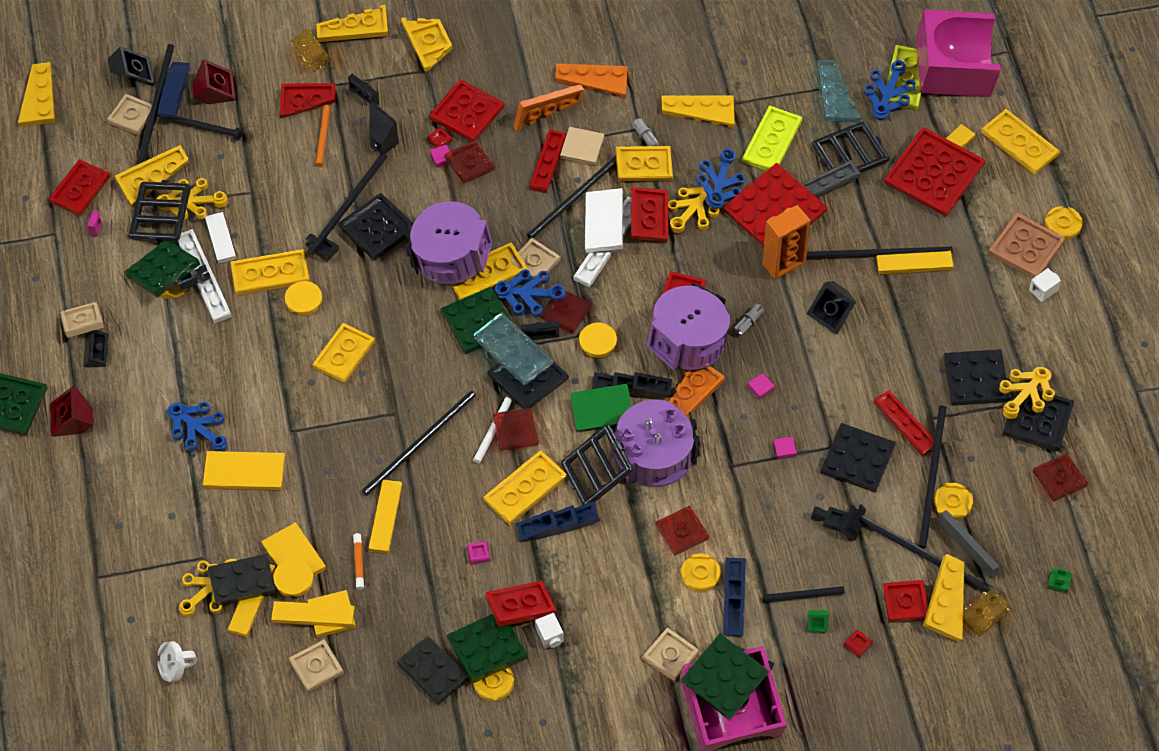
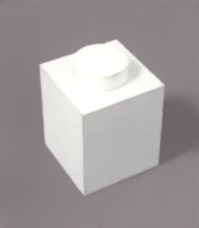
M1047 268L1031 280L1029 291L1043 302L1059 290L1061 280L1056 273Z
M554 613L535 620V629L545 649L549 647L555 648L564 642L563 631Z

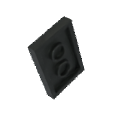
M267 554L208 566L216 606L276 593Z
M429 636L398 660V665L438 705L469 680V676Z

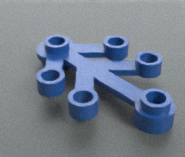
M896 60L892 63V75L887 87L881 79V72L877 69L871 71L870 78L875 82L883 97L880 102L875 94V86L872 84L865 86V95L869 96L873 103L872 114L878 120L886 119L890 115V111L902 106L906 107L910 103V97L903 93L915 90L916 84L914 80L909 79L905 82V85L894 89L898 77L902 76L906 71V64L902 60ZM900 95L898 101L889 103L891 98Z
M729 148L724 149L719 156L721 166L718 176L711 167L710 161L703 160L699 165V169L702 172H706L714 184V191L707 182L706 175L699 174L695 179V183L703 187L707 194L706 203L714 209L721 208L725 200L733 199L741 192L739 188L733 187L731 191L721 193L723 188L734 184L740 186L745 181V176L742 173H737L735 176L725 179L728 166L736 157L735 152Z
M524 269L511 281L498 282L494 292L499 299H506L513 307L514 313L518 316L524 314L525 308L522 303L517 302L513 295H520L531 308L533 316L540 317L543 314L542 306L537 304L531 296L549 297L554 301L560 302L566 297L564 287L554 285L550 290L535 289L534 287L538 284H545L550 280L548 272L540 271L531 280L530 271ZM522 281L528 282L522 287H516Z
M203 401L198 406L188 407L182 403H173L168 407V416L173 420L171 435L174 440L179 441L184 436L181 429V420L187 424V440L185 445L188 451H195L198 447L195 430L211 442L214 451L224 452L228 447L225 437L221 435L216 436L203 426L223 424L224 416L221 412H215L212 416L192 418L188 415L196 413L208 414L210 412L208 402Z

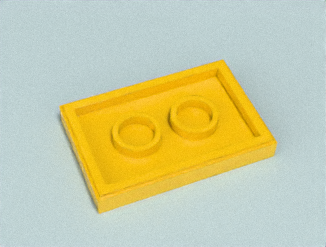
M670 146L616 147L618 181L673 180Z
M342 323L312 366L314 369L345 384L375 343V338Z
M296 522L261 541L277 567L288 559H300L310 565L314 576L326 570L325 564Z

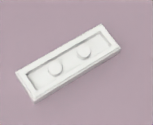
M223 212L206 216L205 220L218 264L235 260L236 255Z

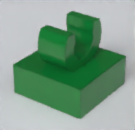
M1052 568L1047 589L1067 594L1072 573L1067 572L1066 569Z
M808 610L807 632H828L829 611Z

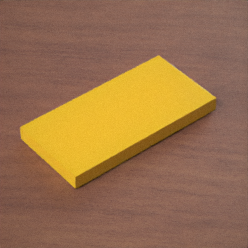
M1007 109L981 129L982 134L1034 175L1060 153L1056 147Z
M511 242L489 253L484 273L479 272L466 281L450 285L459 300L488 287L494 289L500 281L509 282L518 276L522 270H528ZM514 256L516 257L514 261L521 265V269L510 262Z
M304 249L231 261L236 296L290 287L301 281L310 282Z
M540 450L483 497V501L511 525L567 479V474Z
M207 451L203 488L282 490L285 453Z

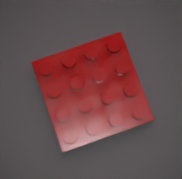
M922 127L886 175L884 183L947 217L985 165L986 160Z
M776 162L723 207V211L764 247L766 221L769 218L778 216L787 208L798 205L811 220L810 225H812L828 211V207Z

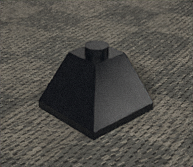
M119 47L108 58L110 73L150 86L155 84L149 57Z
M371 101L369 103L370 146L375 152L378 151L380 154H386L399 144L397 122Z
M825 282L809 308L807 315L833 333L838 334L856 301L848 290L836 282Z

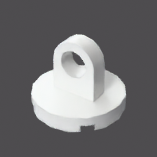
M175 641L164 642L158 650V656H160V661L157 663L158 669L165 681H179L182 678L184 669L192 667L197 662L194 651H182Z

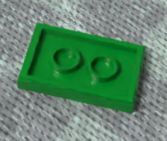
M627 384L570 393L576 432L601 428L606 424L610 426L618 425L621 416L631 407Z

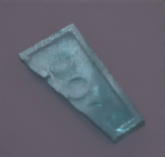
M818 60L816 65L824 121L860 122V114L855 110L856 105L851 100L849 90L842 81L843 76L836 61Z

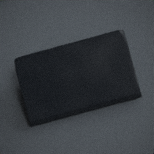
M94 330L86 334L83 367H106L109 333Z

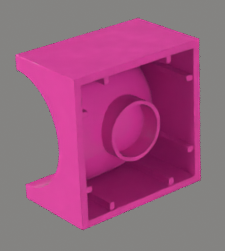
M941 10L923 11L915 36L920 93L991 97L1001 71L999 64H992L991 37L995 14Z
M764 646L744 651L766 668L769 674L730 721L681 683L700 751H715L730 743L752 737L772 736L773 739L782 737L787 724ZM694 663L683 665L680 682Z

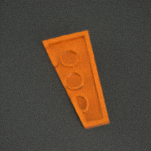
M556 64L555 82L570 86L581 84L587 90L594 91L596 89L604 91V94L612 95L613 93L620 95V98L626 99L627 66Z
M579 84L519 102L513 128L518 132L527 123L532 125L536 123V119L542 116L547 118L557 109L562 111L581 102L584 88Z
M710 365L701 369L687 370L681 384L679 383L674 396L670 398L669 402L673 403L688 418L689 412L692 414L725 381V376Z

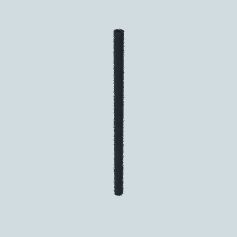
M172 44L167 45L137 165L146 160L163 87L174 50V45Z
M616 155L527 234L528 238L536 237L617 164Z
M385 153L380 154L307 250L306 254L312 257L387 159Z
M953 247L807 252L806 259L876 257L877 255L951 251V254H953Z
M473 391L466 394L372 480L362 492L368 496L383 480L390 476L475 398L476 394Z
M943 405L939 406L922 518L919 547L922 549L927 547L947 409Z
M865 516L859 519L868 528L940 567L942 559ZM964 572L965 582L996 599L1000 597L1001 592Z

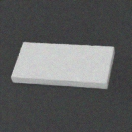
M622 188L586 192V253L623 249Z

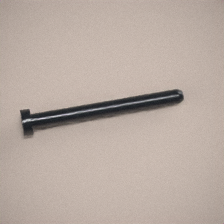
M179 116L175 118L166 117L168 122L233 136L234 140L239 141L242 136V128L236 127L234 130Z

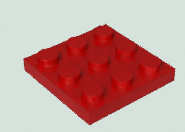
M460 79L430 113L429 118L474 143L503 110L505 104Z

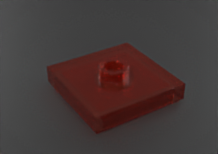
M476 140L449 151L444 156L463 184L495 169V166Z
M565 290L566 297L560 302L551 299L541 313L540 318L547 322L559 321V328L574 334L592 307V303Z
M531 408L493 413L500 451L539 444Z
M1068 453L1033 468V473L1053 502L1088 485V482Z
M690 505L655 522V526L674 556L709 540L707 531Z

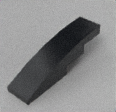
M594 372L591 389L627 384L630 397L669 398L672 379L635 372L634 375L614 372L613 376Z

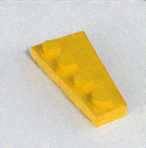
M385 4L375 10L371 8L364 10V13L349 14L344 19L336 18L316 24L318 42L388 36Z
M50 62L32 64L18 120L19 127L55 123Z
M662 96V114L683 119L689 117L698 122L702 120L709 121L713 125L718 126L719 124L728 125V128L734 129V96Z
M181 145L115 175V180L129 204L133 207L136 204L141 182H162V180H168L187 165L189 159ZM146 189L145 197L155 189Z

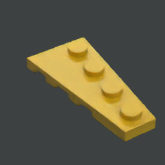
M948 554L943 556L923 627L957 642L962 641L963 561Z

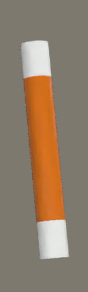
M356 533L353 535L356 589L363 590L361 534Z

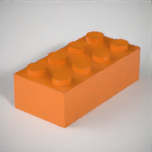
M798 205L787 208L783 213L773 216L766 221L762 264L775 280L806 263L811 220Z

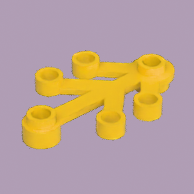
M204 178L196 181V186L190 191L187 209L194 213L198 219H204L207 213L204 207H197L195 204L213 203L217 208H223L228 204L227 195L222 191H218L211 196H196L208 187L207 180ZM182 179L178 182L189 184V182L185 179ZM173 190L170 194L160 195L157 199L181 200V197H176L183 191ZM157 206L161 211L166 212L170 210L176 216L178 215V207ZM186 209V214H185L184 220H186V219L188 218L187 209Z
M707 180V182L714 191V184L711 180ZM703 187L680 188L678 190V198L680 200H670L668 202V211L672 213L677 212L678 208L688 207L681 217L671 219L670 229L674 233L679 234L684 231L685 223L696 210L699 219L698 228L700 230L708 229L709 220L706 218L703 206L707 194ZM690 195H699L697 198L688 199ZM709 207L708 215L711 218L718 217L719 208Z
M1037 367L1033 372L1023 373L1018 369H1013L1009 375L1011 381H1031L1029 383L1011 384V382L1003 380L999 386V390L1002 393L1021 391L1013 401H1009L1004 405L1003 415L1009 419H1014L1018 416L1019 406L1029 395L1033 403V411H1043L1045 403L1039 398L1036 388L1038 385H1041L1043 390L1042 398L1044 400L1052 401L1055 395L1054 390L1049 387L1048 383L1051 379V372L1044 367Z
M229 559L224 563L236 561V559ZM200 561L197 565L198 572L200 574H207L208 566L218 564ZM202 565L207 566L205 570L200 569ZM190 573L183 576L184 586L201 585L205 587L190 600H183L179 604V611L182 616H193L196 611L195 606L213 591L210 577H194ZM187 578L192 579L189 583L185 582ZM213 593L212 602L209 605L210 611L218 614L222 610V605H219L218 609L212 608L213 605H216ZM186 604L191 606L189 609L183 608Z

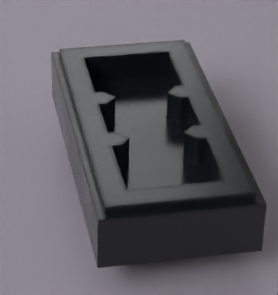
M354 74L348 76L350 90L368 103L373 101L376 105L379 104L378 92L372 89L367 82H363Z
M559 321L521 325L522 341L559 337Z

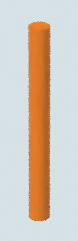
M324 105L315 164L317 167L323 166L331 108L329 105Z

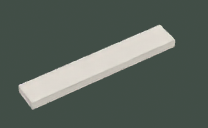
M628 196L623 202V237L631 227V198ZM615 250L590 252L573 276L574 281L591 287Z
M193 229L181 233L180 240L177 241L179 247L199 260L201 265L197 268L206 265L208 271L203 274L209 272L211 276L207 281L198 280L197 287L214 324L231 318V312Z

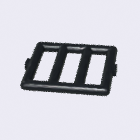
M865 121L812 141V146L820 157V163L823 167L826 166L828 171L835 168L821 145L830 142L843 163L850 161V158L837 140L843 136H847L864 164L857 166L860 173L887 163L890 160L881 146L880 138L878 136L875 137ZM862 129L880 158L871 161L853 132Z
M169 180L141 182L128 235L129 238L149 240L151 243H158V240L179 241L191 185L188 183H171ZM146 189L183 191L181 200L144 199ZM143 206L179 207L177 217L141 215ZM139 223L175 224L173 234L137 232Z
M608 424L604 425L561 461L570 480L569 485L572 490L576 491L583 505L592 501L595 503L633 472V467L624 452L626 448L622 442L618 441L611 426ZM605 435L608 437L624 467L617 475L598 442ZM591 446L610 479L603 486L584 453ZM576 458L579 459L596 491L589 498L570 465Z

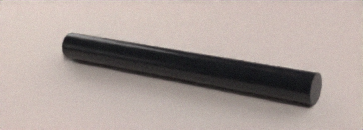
M844 586L764 594V602L845 594Z

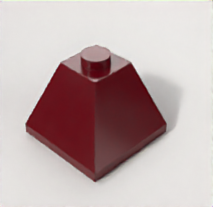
M203 59L192 84L194 99L208 105L234 101L236 97L232 71Z
M72 386L50 403L51 436L82 434L93 426V408L77 387Z

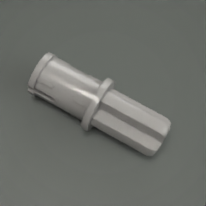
M636 119L632 126L638 132L640 139L644 140L648 146H659L657 139L652 134L651 128H648L642 119Z
M755 304L748 313L743 314L742 319L734 326L736 334L743 335L750 326L755 325V321L764 313L763 307L757 311L761 306L760 304Z

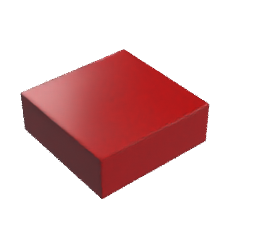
M442 127L427 136V140L435 148L448 145L453 141V138Z
M858 629L844 642V646L859 658L873 644V641Z

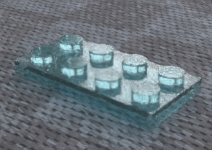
M502 312L473 334V338L524 386L553 364V359Z

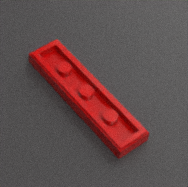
M549 129L529 185V190L547 194L567 133Z
M890 390L874 399V404L922 457L933 450L934 438Z

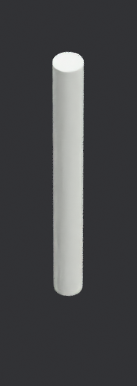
M510 398L504 399L473 459L475 463L480 464L512 402Z

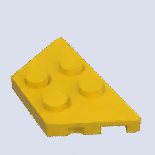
M401 18V23L425 72L429 71L452 50V44L440 19L426 20L417 18V21H408L407 18Z

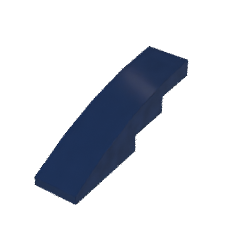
M172 62L163 87L157 116L176 117L183 101V92L187 85L186 78L190 71V63Z
M592 501L577 508L572 505L556 512L551 509L518 522L516 526L521 542L566 533L601 520L596 504Z
M726 557L723 635L744 636L746 558Z

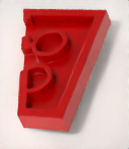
M281 83L280 118L335 103V83Z

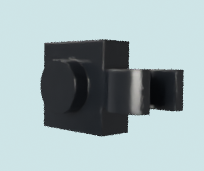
M310 233L306 237L308 241L306 246L310 248L317 237ZM326 238L315 254L328 262L337 253L339 246Z
M206 265L200 266L178 281L180 289L190 288L198 284V280H209L211 278L209 272L203 274L208 271Z
M862 504L859 505L858 509L851 505L849 513H845L839 530L849 541L856 540L862 523L859 519L866 513V508Z
M815 506L811 519L814 521H824V527L841 532L839 528L844 514L848 512L831 506L826 511Z

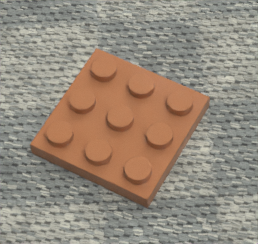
M1016 213L989 249L988 255L1031 278H1035L1046 269L1064 244L1065 238Z

